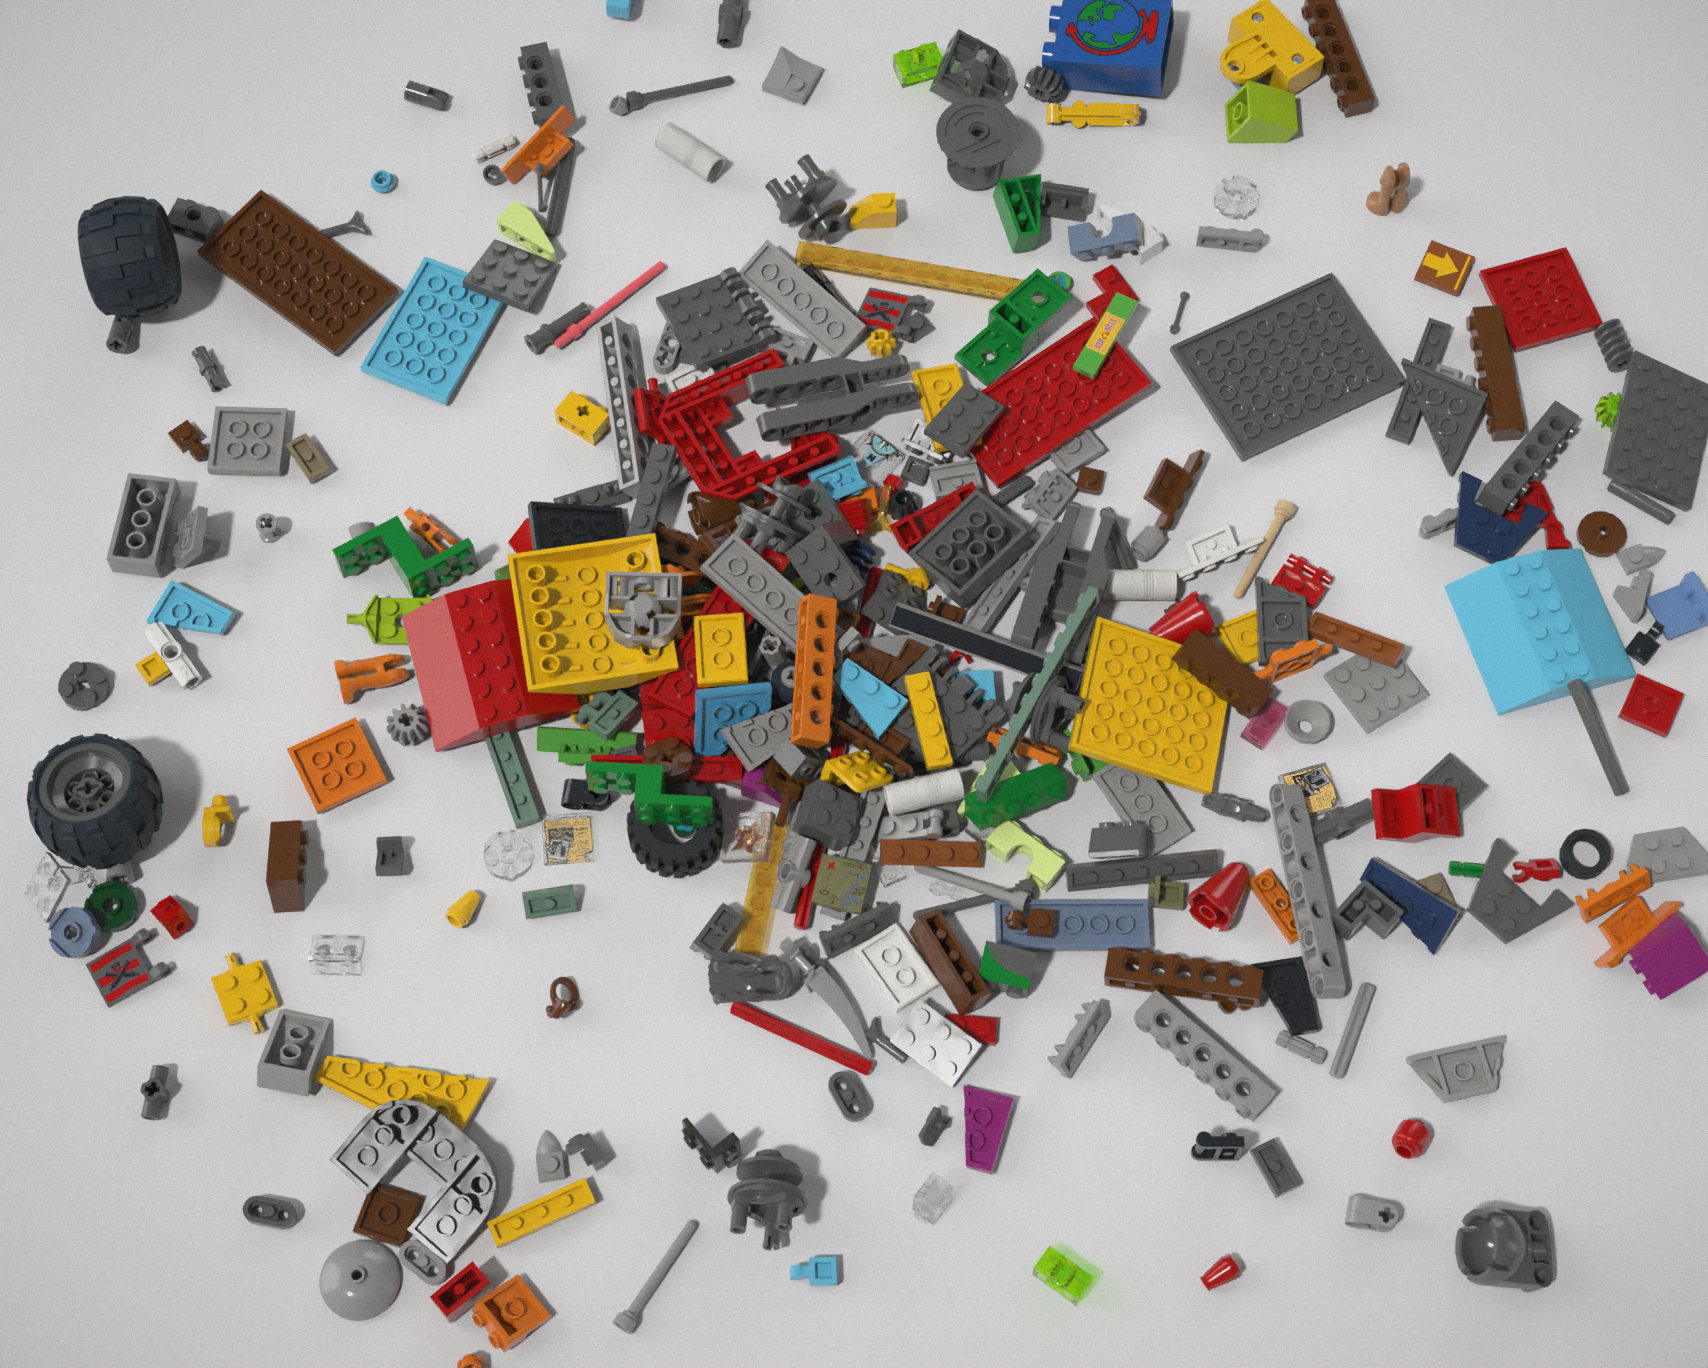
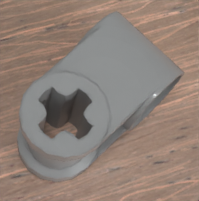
M1350 1196L1348 1199L1345 1224L1347 1226L1389 1232L1398 1221L1399 1213L1392 1204L1373 1201L1359 1196ZM1383 1213L1387 1214L1388 1223L1383 1222V1217H1381Z

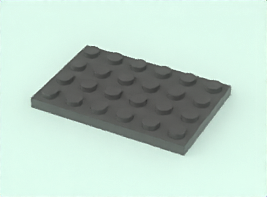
M1634 351L1630 356L1602 474L1686 512L1689 510L1708 433V384L1645 354Z

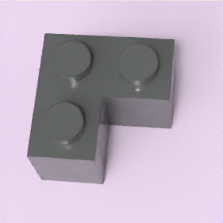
M1364 879L1336 909L1331 918L1334 930L1347 941L1363 923L1384 939L1399 923L1404 911Z

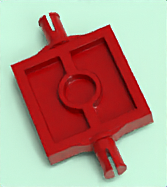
M650 378L647 381L649 390L639 387L633 391L639 432L654 437L658 444L667 445L669 440L658 425V419L667 396L659 391L658 379Z

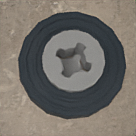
M787 661L778 665L771 677L773 693L779 699L789 703H793L795 661Z

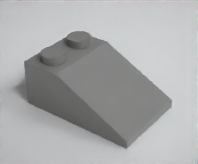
M280 1009L257 1065V1087L308 1097L315 1081L314 1077L318 1071L331 1019Z

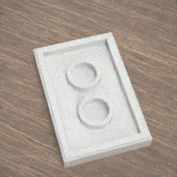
M897 923L854 949L855 955L896 1013H899L940 986L936 977Z

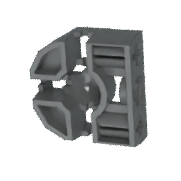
M958 29L947 45L929 91L951 103H954L957 99L962 100L970 97H984L999 101L1005 94L1010 82L1007 64L996 48ZM983 49L988 54L984 62L976 59L978 51ZM956 60L960 62V64L952 73L950 72V69ZM965 71H969L971 75L969 79L966 77ZM971 87L970 91H973L972 94L965 92L963 88Z

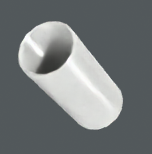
M672 122L666 123L655 137L656 148L706 182L715 180L724 167L725 161L722 156Z
M1108 569L1109 577L1103 600L1153 599L1172 601L1176 599L1177 573L1175 569Z
M957 768L936 772L932 775L929 774V776L926 775L899 781L894 784H887L883 787L890 816L959 801L965 798L962 778Z

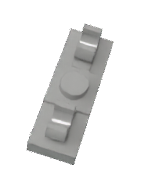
M1093 1000L1090 1005L1087 1003L1081 1005L1085 1011L1084 1015L1079 1016L1075 1014L1074 1017L1078 1022L1069 1032L1063 1046L1055 1045L1054 1048L1058 1052L1056 1058L1051 1056L1047 1058L1051 1065L1056 1067L1061 1075L1070 1079L1110 1017L1103 1005L1096 1000Z

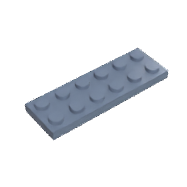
M1030 899L1029 906L1024 913L1025 918H1028L1029 908L1055 911L1053 938L1027 936L1028 926H1023L1021 930L1008 929L1005 917L1009 911L1014 910L1013 906H1010L1009 902L1003 900H995L994 903L995 943L1027 951H1108L1109 948L1115 949V947H1126L1130 951L1150 950L1148 899Z

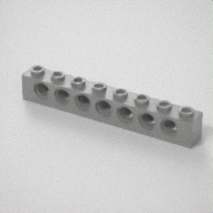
M614 316L597 324L596 329L619 489L637 499L650 455L648 435L639 432L633 393L634 390L640 387L632 328L629 324Z

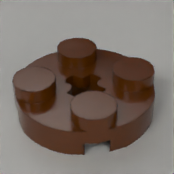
M668 737L664 741L655 742L644 748L643 764L663 765L667 783H674L689 776L693 766V754L686 745L679 743L677 738Z

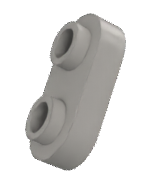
M410 1240L401 1246L399 1250L401 1263L423 1282L435 1286L445 1280L447 1276L445 1263L422 1243ZM412 1252L418 1253V1257L415 1260L409 1259V1255ZM437 1268L439 1270L438 1274L430 1276L429 1272L431 1269Z

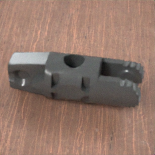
M1211 792L1210 794H1204L1201 806L1218 813V815L1231 817L1242 822L1243 819L1259 823L1264 820L1266 814L1263 808L1249 804V800L1237 798L1227 793Z

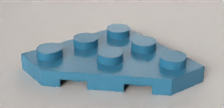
M770 682L696 690L695 756L721 755L728 749V743L720 733L721 729L768 712L771 709L772 696Z

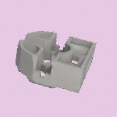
M606 571L605 621L615 642L628 649H635V645H639V643L649 645L650 649H658L671 642L681 622L682 573ZM618 586H620L619 596H618ZM668 587H670V597H668ZM634 588L640 591H649L654 588V595L648 592H638L634 594ZM609 609L624 610V613H609ZM653 611L656 615L648 620L647 615ZM661 611H677V613L662 614ZM645 626V628H650L649 636L635 635V628Z

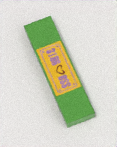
M1118 292L1115 294L1074 363V371L1095 379L1137 308L1138 301Z

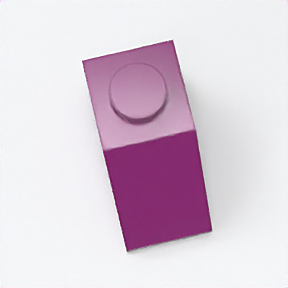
M757 766L750 772L746 770L740 784L741 796L780 808L782 799L778 797L779 791H771L767 784L761 785L759 782L765 767ZM778 774V778L782 779L783 781L786 780Z

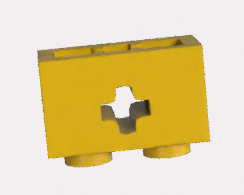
M572 390L554 411L556 423L593 446L597 444L611 427L607 409L594 405L585 395H578Z

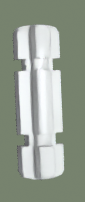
M508 134L502 137L503 140L497 139L483 145L482 149L478 147L472 150L474 160L480 162L485 160L484 157L486 156L490 158L504 152L505 148L508 150L515 147L516 144L513 136Z

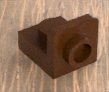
M937 595L935 602L930 601L927 612L961 624L965 609L942 602V596Z

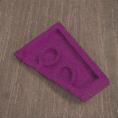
M964 1085L966 1167L992 1175L1015 1101L1011 1097Z

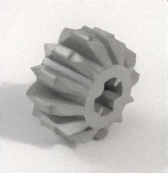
M413 703L409 708L401 704V710L399 711L393 708V716H387V723L389 725L386 727L387 732L391 734V739L394 742L399 740L402 746L407 741L414 746L416 738L423 741L422 733H428L429 730L424 710L422 708L416 709Z

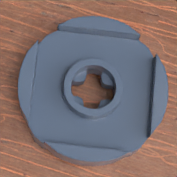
M81 907L63 908L52 917L49 923L48 930H51L52 938L49 939L50 945L62 957H84L93 950L98 937L101 935V927L97 924L94 915ZM71 927L77 928L76 937H70L72 934L70 930Z

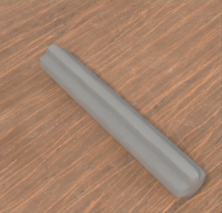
M1362 983L1359 988L1329 1072L1332 1077L1342 1079L1374 992L1372 985Z

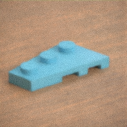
M171 580L146 622L153 624L154 622L162 621L166 627L223 636L235 614Z
M848 658L833 675L832 679L848 702L852 703L860 714V718L864 723H867L873 731V735L879 741L906 707L908 699Z

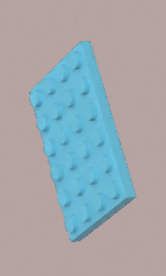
M424 257L360 367L361 372L446 405L504 303L463 288V280L468 273Z

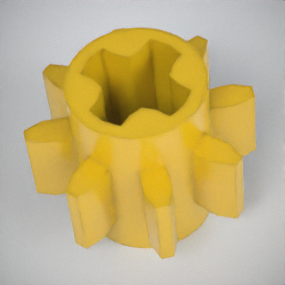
M884 329L871 332V339L866 340L867 349H870V355H875L878 358L892 355L891 348H896V341L892 336V332H887Z

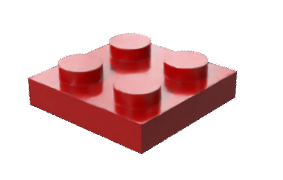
M1637 673L1618 718L1665 738L1684 693Z

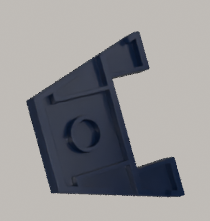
M1462 471L1458 478L1460 484L1459 493L1457 494L1458 512L1455 520L1454 547L1489 564L1503 561L1547 515V512L1527 503L1516 524L1474 503L1483 480Z

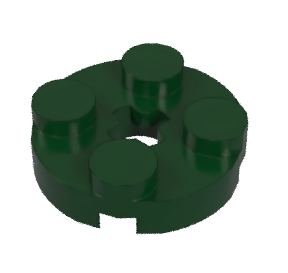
M107 881L101 883L92 890L93 893L89 898H86L84 908L94 915L97 924L101 927V932H118L135 922V915L138 910L137 899L132 890L120 882ZM113 901L115 905H118L113 912L105 911V908L109 906V902Z

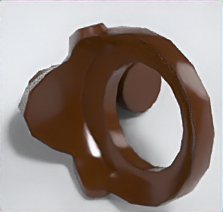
M558 977L551 984L550 999L553 1006L549 1005L546 1007L549 1018L559 1019L565 1012H571L578 1007L576 1005L578 1001L577 987L567 977ZM558 984L565 985L569 990L570 999L568 1002L558 998L556 994Z

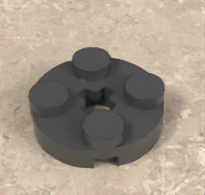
M76 661L71 663L69 668L61 675L58 683V692L66 705L77 711H87L95 705L98 707L106 700L110 691V684L105 671L97 664L91 662L81 663ZM87 682L90 686L89 689L84 688L83 691H80L79 685Z

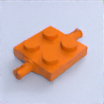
M1316 639L1308 642L1307 640H1302L1296 643L1293 648L1275 651L1270 656L1268 666L1265 669L1253 672V674L1260 680L1266 679L1269 685L1312 668L1314 662L1319 657L1332 653V648L1329 643L1319 647Z

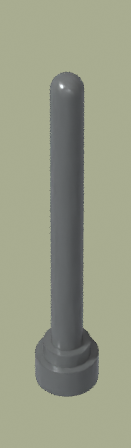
M728 75L642 94L634 90L626 92V99L629 110L638 109L644 102L729 85L733 82V78Z
M1029 878L1019 880L1015 887L1004 889L1012 893L1022 890L1030 893L1031 898H1034ZM983 894L917 910L913 913V918L916 920L918 916L940 909L944 915L993 903L995 900L1000 899Z

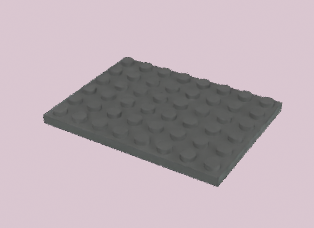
M1332 272L1174 344L1170 348L1173 357L1241 461L1401 387L1405 383V379Z

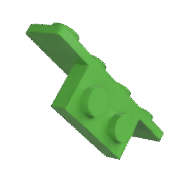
M539 726L537 729V751L559 752L558 762L569 766L586 764V761L591 762V755H611L610 751L633 744L637 751L636 732L617 731L606 741L589 729Z

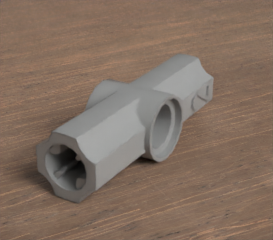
M795 834L787 860L782 861L777 868L776 877L779 882L770 907L789 914L792 913L800 889L804 888L810 880L808 866L817 843L816 841Z

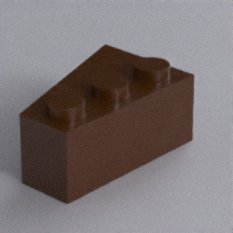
M301 820L271 822L266 884L274 913L305 911V865H307L305 845L309 844L308 830L303 829Z

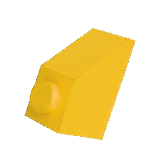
M895 193L871 194L849 207L850 230L896 227Z

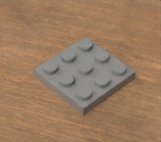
M215 406L207 468L209 474L281 476L288 419L287 408Z
M1356 654L1326 672L1323 677L1366 734L1371 733L1428 697V693L1401 658L1395 668H1391Z

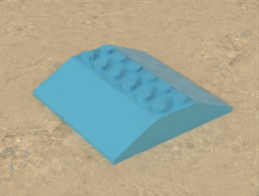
M1581 549L1540 550L1499 561L1444 587L1498 716L1571 696L1567 684L1575 679L1580 678L1586 691L1635 678L1636 676Z

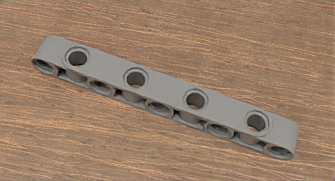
M1274 784L1269 791V800L1311 993L1317 999H1341L1346 989L1341 958L1303 791L1299 785Z

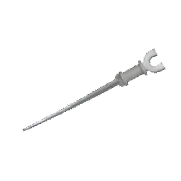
M787 937L780 943L781 946L779 948L790 957V961H794L804 971V976L808 977L803 982L829 1005L849 1030L865 1058L870 1059L871 1051L862 1025L841 988L822 966L815 969L816 966H812L801 954L802 951L798 950L792 940Z

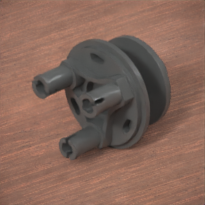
M806 154L797 161V164L808 176L806 184L802 185L797 176L793 175L790 177L791 181L787 179L784 182V185L787 186L792 194H787L777 178L770 180L765 188L777 202L776 206L780 210L779 220L782 224L793 222L810 212L812 217L801 227L798 236L804 240L815 235L819 241H822L826 234L837 233L843 227L844 221L840 215L846 209L847 203L844 199H840L821 209L819 204L833 191L837 180L833 176H827L823 170L818 168L809 154Z
M777 476L771 488L760 482L756 485L777 497L768 516L744 503H739L742 513L734 533L745 542L752 528L758 529L749 547L755 550L758 545L756 553L762 556L771 537L775 536L777 540L773 551L786 556L785 552L790 547L792 548L796 541L799 542L800 539L803 540L805 538L803 535L779 523L788 504L809 515L812 510L800 504L806 494V490L799 485H790L787 479Z
M1035 672L1029 673L1022 682L1015 681L1012 683L1013 693L1003 704L1004 710L1009 714V722L1013 714H1018L1021 709L1020 704L1024 694L1030 693L1033 687L1032 681L1036 675ZM1061 675L1053 677L1042 691L1031 720L1030 740L1037 747L1048 745L1071 753L1072 751L1068 750L1070 737L1057 733V731L1066 719H1074L1075 712L1081 713L1086 700L1085 698L1070 694V687L1066 677Z
M764 1149L756 1152L754 1157L741 1161L737 1166L736 1175L741 1182L730 1187L727 1194V1200L732 1210L730 1232L735 1234L745 1233L747 1217L761 1220L765 1227L763 1248L772 1251V1245H774L773 1249L775 1251L780 1249V1232L792 1230V1218L806 1209L808 1199L805 1192L797 1187L803 1180L801 1167L793 1161L785 1159L779 1150Z

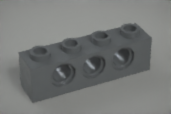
M547 42L520 47L521 56L518 57L520 70H525L526 73L522 75L525 89H530V93H527L528 103L530 107L534 106L535 111L531 112L534 125H539V129L563 105Z

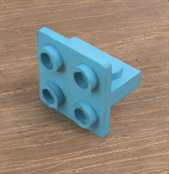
M851 455L807 473L810 483L819 478L835 503H838L843 496H854L861 493L862 488L868 486L867 482L861 479L855 459Z

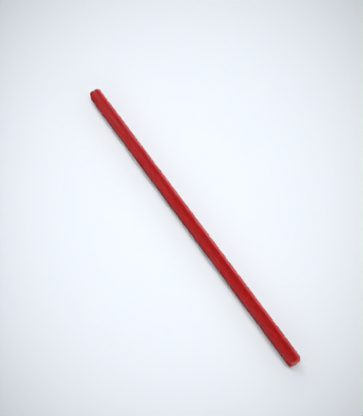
M872 567L868 571L867 586H865L860 612L876 590L883 573L881 568ZM859 613L861 618L856 630L863 638H869L873 620ZM843 694L838 717L847 709V699ZM834 733L829 759L845 755L847 737L843 739ZM816 843L808 866L810 880L801 889L794 920V928L799 930H805L809 927L813 908L811 899L822 854L825 851V847Z

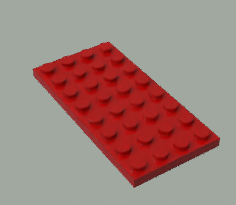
M1095 316L981 391L1005 408L1002 415L982 436V444L974 446L969 451V455L976 459L978 466L997 489L1152 387V382L1117 341L1095 379L1073 370L1074 363L1099 323Z

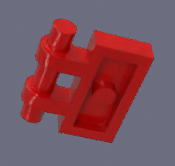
M1291 553L1286 562L1292 564L1293 568L1283 564L1271 585L1275 587L1277 585L1282 586L1291 593H1297L1306 597V606L1314 609L1326 590V587L1319 582L1322 581L1330 585L1334 577L1326 573V569L1322 567L1317 568L1308 563L1306 558L1302 556L1297 557ZM1304 571L1313 577L1311 579L1300 572Z

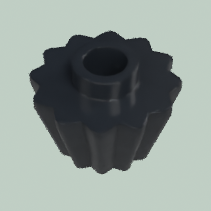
M898 489L889 497V501L886 503L888 508L887 514L891 515L893 520L898 519L899 521L919 510L918 500L910 490Z

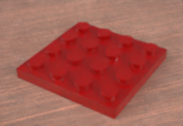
M1566 247L1480 270V280L1492 305L1501 306L1506 335L1514 352L1596 330L1602 324L1599 314Z

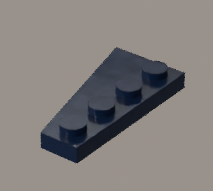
M1371 858L1359 880L1362 882L1365 879L1401 908L1404 914L1400 920L1411 930V933L1417 939H1420L1428 947L1427 949L1433 955L1437 954L1461 911L1377 858Z

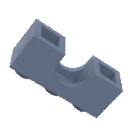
M1135 213L1112 217V230L1103 238L1097 237L1096 227L1090 222L1068 226L1070 254L1081 261L1092 259L1094 255L1109 256L1118 250H1136L1137 246L1144 245L1141 219Z

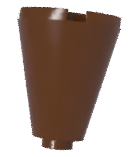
M701 491L689 493L687 504L691 503L692 510L688 511V516L695 534L702 535L736 518L737 515H741L740 502L753 509L756 508L755 496L750 494L737 501H731L702 494Z

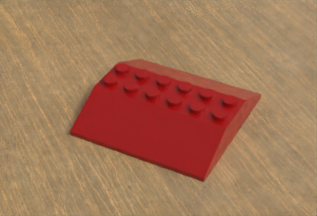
M511 579L492 580L444 594L402 616L436 752L579 711L580 706L576 694L528 692Z

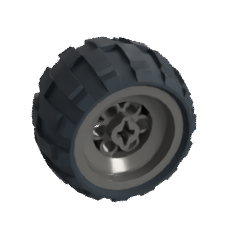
M122 196L106 199L94 204L90 210H84L78 222V245L85 280L96 307L106 316L115 315L116 318H138L154 315L168 309L169 305L176 304L182 291L181 268L174 233L163 206L155 199H146L139 196Z
M95 733L93 736L86 737L82 734L70 738V741L62 745L57 744L48 751L49 754L43 761L37 763L32 771L34 773L32 775L33 780L28 782L27 805L29 817L41 842L53 854L60 856L67 863L83 869L87 866L96 870L109 869L112 864L120 863L122 865L132 860V856L140 850L144 851L152 842V835L159 830L162 821L163 793L161 783L151 763L134 746L120 738L114 739L108 736V734Z

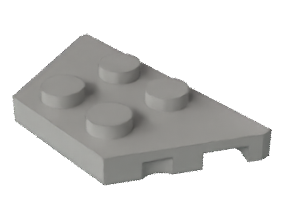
M1684 827L1634 834L1630 845V855L1626 864V875L1632 873L1630 869L1631 864H1635L1638 869L1644 866L1649 872L1651 884L1707 875L1708 853Z
M1504 1036L1407 1056L1406 1062L1444 1104L1494 1093L1497 1088Z

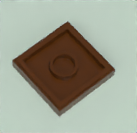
M379 1184L370 1195H366L353 1228V1233L401 1248L407 1242L410 1234L407 1229L415 1221L423 1200L422 1197Z

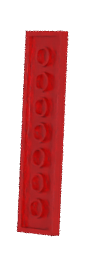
M748 538L745 540V543H746L748 546H749V545L751 544V542H752V540H750V539H748ZM765 547L761 557L783 576L790 565V560L788 557ZM718 585L698 614V616L743 613L745 635L755 621L751 614ZM694 622L676 649L679 670L660 675L648 693L649 700L691 721L695 716V691L713 688V686L698 687Z

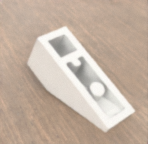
M1100 204L1098 206L1097 220L1110 233L1113 226L1112 217L1125 215L1126 213ZM1142 220L1141 227L1144 245L1137 246L1136 250L1127 251L1139 266L1159 254L1163 245L1161 233Z

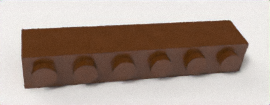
M1501 306L1472 307L1470 315L1466 318V328L1468 331H1471L1472 336L1470 338L1471 351L1475 352L1474 368L1475 371L1479 372L1480 377L1478 379V389L1488 393L1482 407L1483 412H1487V432L1491 433L1492 442L1520 440L1525 430V424Z

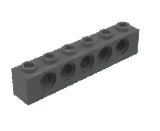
M1555 400L1485 485L1477 502L1500 516L1506 510L1511 512L1519 501L1517 496L1523 497L1531 486L1529 484L1530 480L1535 482L1543 471L1540 468L1542 466L1547 467L1554 458L1552 453L1554 451L1558 453L1566 443L1564 438L1568 437L1570 439L1578 428L1575 423L1579 415Z

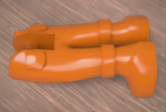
M387 654L354 660L353 663H346L343 660L334 661L344 704L351 703L355 691L359 689L362 691L367 688L387 687L408 679L407 669L397 668L405 663L404 656L402 654ZM373 671H375V673H372V674L361 675L362 673H368V672H373ZM354 674L359 675L355 678H349L351 675Z

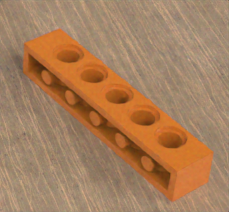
M809 593L799 600L790 744L819 749L829 743L832 736L830 717L833 713L831 695L835 685L832 677L836 663L834 645L837 641L835 623L839 613L836 608L837 599ZM815 644L819 647L820 651L816 649ZM812 691L816 694L817 699L814 698ZM811 716L815 718L816 723L812 721Z

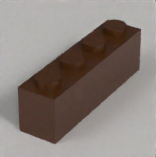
M1197 629L1187 637L1171 658L1180 668L1192 674L1199 683L1207 686L1216 693L1218 698L1226 701L1240 715L1245 716L1249 720L1260 710L1274 691Z
M940 909L918 916L909 933L959 1015L963 1016L982 1008L991 992Z

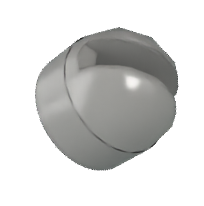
M616 95L610 102L609 110L614 114L624 115L628 111L629 105L625 98Z

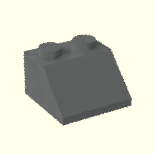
M1139 820L1124 821V826L1115 827L1114 822L1099 823V828H1092L1089 858L1110 859L1149 856L1147 826L1139 825Z

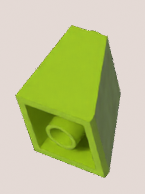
M1248 80L1225 103L1227 142L1286 143L1298 132L1299 127L1295 93Z

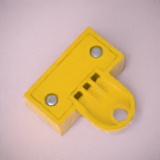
M1260 0L1231 19L1227 39L1230 44L1223 50L1219 62L1220 70L1228 80L1238 84H1245L1248 80L1254 82L1263 77L1271 87L1297 93L1319 79L1324 56L1270 0ZM1237 66L1240 70L1231 71L1228 67Z

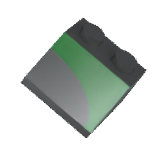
M986 940L979 974L990 992H1004L1007 996L1015 999L1027 998L1037 953Z

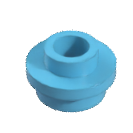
M384 170L375 172L371 178L372 188L379 193L390 191L394 186L393 176Z

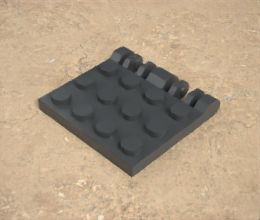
M735 267L727 268L719 275L656 297L658 308L696 371L769 345L777 339V335L773 328H771L768 321L761 323L765 316L754 297L750 295L749 289L747 287L741 288L744 281Z
M932 646L890 686V688L908 699V704L891 724L890 728L909 739L910 745L908 747L925 761L904 677L906 675L929 672L953 765L1001 720L1006 711L997 705L985 717L984 715L995 705V701L992 698L987 700L978 711L973 705L982 698L984 691L979 688L966 700L965 697L975 688L976 684L962 673L949 685L948 682L956 676L959 668L953 666L943 677H940L937 672L946 665L948 659L945 656H941L932 667H929L941 654L938 649ZM950 767L934 769V771L937 773L941 771L943 772L948 770Z

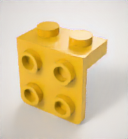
M857 751L826 760L820 779L835 787L847 784L855 792L861 793L890 784L893 777L866 752Z

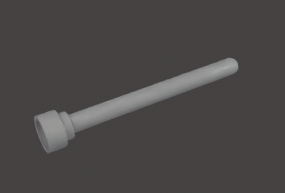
M914 866V870L918 873L1009 902L1014 910L1025 913L1029 906L1031 894L1019 890V892L1014 891L1012 893L932 866Z
M691 1220L686 1223L627 1310L624 1309L622 1313L619 1312L612 1321L619 1329L631 1334L636 1326V1315L695 1231L697 1225L694 1221Z

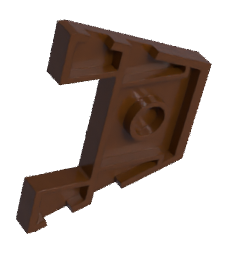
M841 607L839 609L837 625L845 631V634L851 627L856 629L861 616ZM907 638L897 658H894L861 642V645L853 653L844 654L843 658L844 662L847 658L887 686H891L923 656L928 647ZM835 668L833 669V675L837 672Z

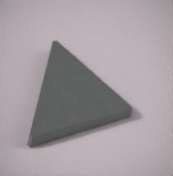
M1403 358L1401 362L1403 370L1447 474L1452 477L1488 393Z

